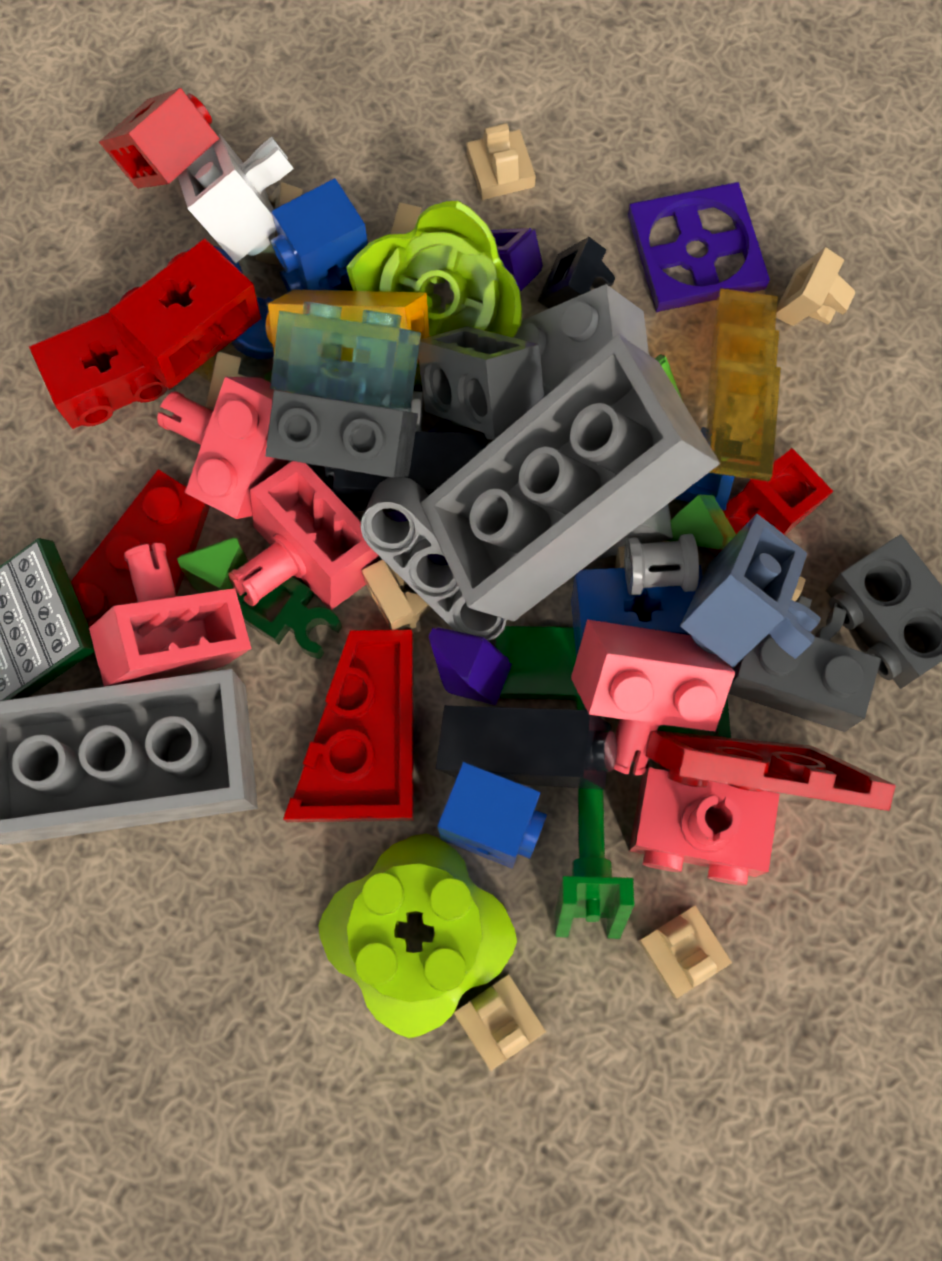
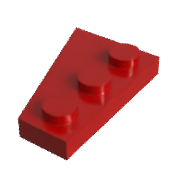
M159 469L71 580L89 627L113 606L138 603L128 562L125 561L124 553L134 547L148 544L149 551L151 552L153 551L152 545L154 543H163L165 545V554L176 595L178 594L184 573L179 566L177 558L195 551L210 506L186 494V486Z
M350 630L325 699L326 706L313 742L310 741L303 761L304 768L293 798L290 797L283 817L286 823L414 821L413 631Z
M653 730L649 735L645 754L646 757L669 770V779L692 787H707L709 781L728 784L747 791L761 792L766 790L890 811L896 787L895 784L810 745Z

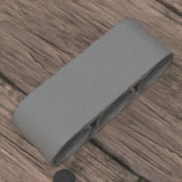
M389 477L380 482L374 490L362 516L360 528L366 543L455 631L484 637L487 641L497 638L504 630L507 619L468 608L449 565L435 564L426 556L428 554L444 556L420 504L429 494L418 483L406 477ZM392 508L399 510L406 516L408 521H393L383 513L382 509Z

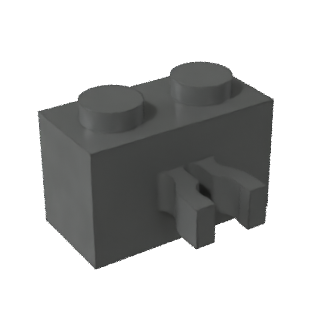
M800 596L796 602L810 608L812 599ZM834 607L828 613L826 626L822 627L815 634L813 644L796 659L785 652L774 641L772 636L768 634L740 662L732 667L735 675L728 694L846 732L865 719L881 658L830 642V639L841 629L847 610Z

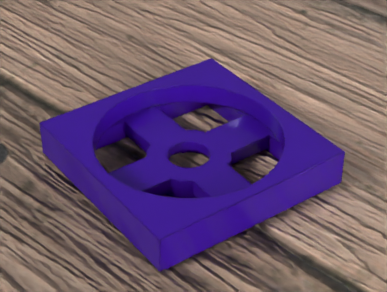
M739 182L629 205L628 218L656 312L766 290L770 278ZM714 207L723 211L732 218L735 230L712 234L708 230L703 229L698 210ZM674 216L679 232L676 242L651 247L649 238L655 223L660 218ZM692 241H700L706 245L708 252L700 258L692 257L688 254L686 246ZM743 253L745 262L742 267L729 279L719 282L714 266L717 258ZM682 266L684 269L691 271L694 285L679 282L667 275L662 269Z

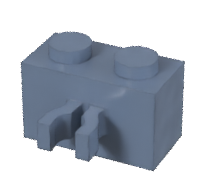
M756 513L709 563L680 627L691 635L694 642L701 649L708 653L716 654L731 667L740 662L768 634L772 636L774 641L785 652L796 659L813 644L815 636L810 632L819 624L821 618L805 605L792 600L808 553Z

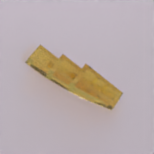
M720 288L715 308L706 441L720 464L709 473L770 481L772 477L781 367H777L779 330H775L778 296Z

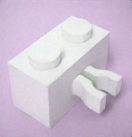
M219 134L218 137L220 139L178 176L188 210L235 263L247 254L254 256L265 250L271 244L270 240L275 238L276 227L271 213L274 209L265 188L279 181L294 168L287 160V155L272 136L243 163Z

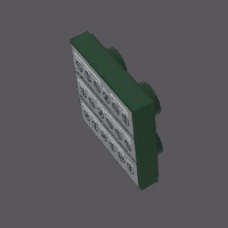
M37 538L0 566V701L31 696L95 652L89 624L55 543L52 540Z

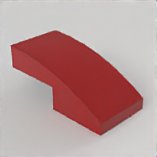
M791 448L750 479L743 491L728 501L726 510L722 511L736 534L757 513L786 535L833 493V490ZM708 548L715 556L722 550Z

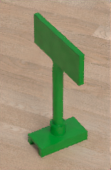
M505 626L502 633L496 638V648L509 659L512 666L499 698L573 700L576 702V710H586L571 679L576 662L574 628ZM577 788L578 859L572 861V876L562 877L555 909V937L568 938L573 918H585L587 922H598L600 918H607V939H620L634 908V878L612 877V862L605 858L603 790Z

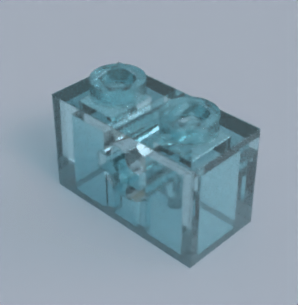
M304 302L303 314L279 311L270 389L386 408L411 409L421 333L400 328V315L363 310L362 323L341 320L342 307L313 302ZM342 347L353 348L352 362L341 360Z

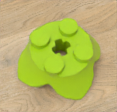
M445 201L428 207L419 215L415 228L411 232L406 234H389L371 241L355 255L346 267L353 291L426 292L430 336L468 326L514 337L521 326L523 312L519 287L513 275L504 267L498 255L495 238L488 225L471 207L461 201ZM447 280L450 283V289L454 292V300L452 303H447L445 309L440 307L441 297L433 293L435 284L445 283ZM419 362L410 370L394 369L407 386L422 385Z
M429 834L414 835L391 845L380 855L373 870L368 875L346 884L335 893L323 912L318 925L320 940L329 962L338 972L352 978L358 984L366 1007L378 1022L396 1034L407 1038L422 1036L442 1026L454 1014L461 996L467 990L487 984L502 972L513 955L517 944L515 928L505 907L494 895L478 888L472 882L466 863L456 849L438 837ZM419 913L423 914L424 925L434 927L435 934L432 943L422 941V951L412 953L408 952L407 940L398 938V927L401 922L409 924V915Z

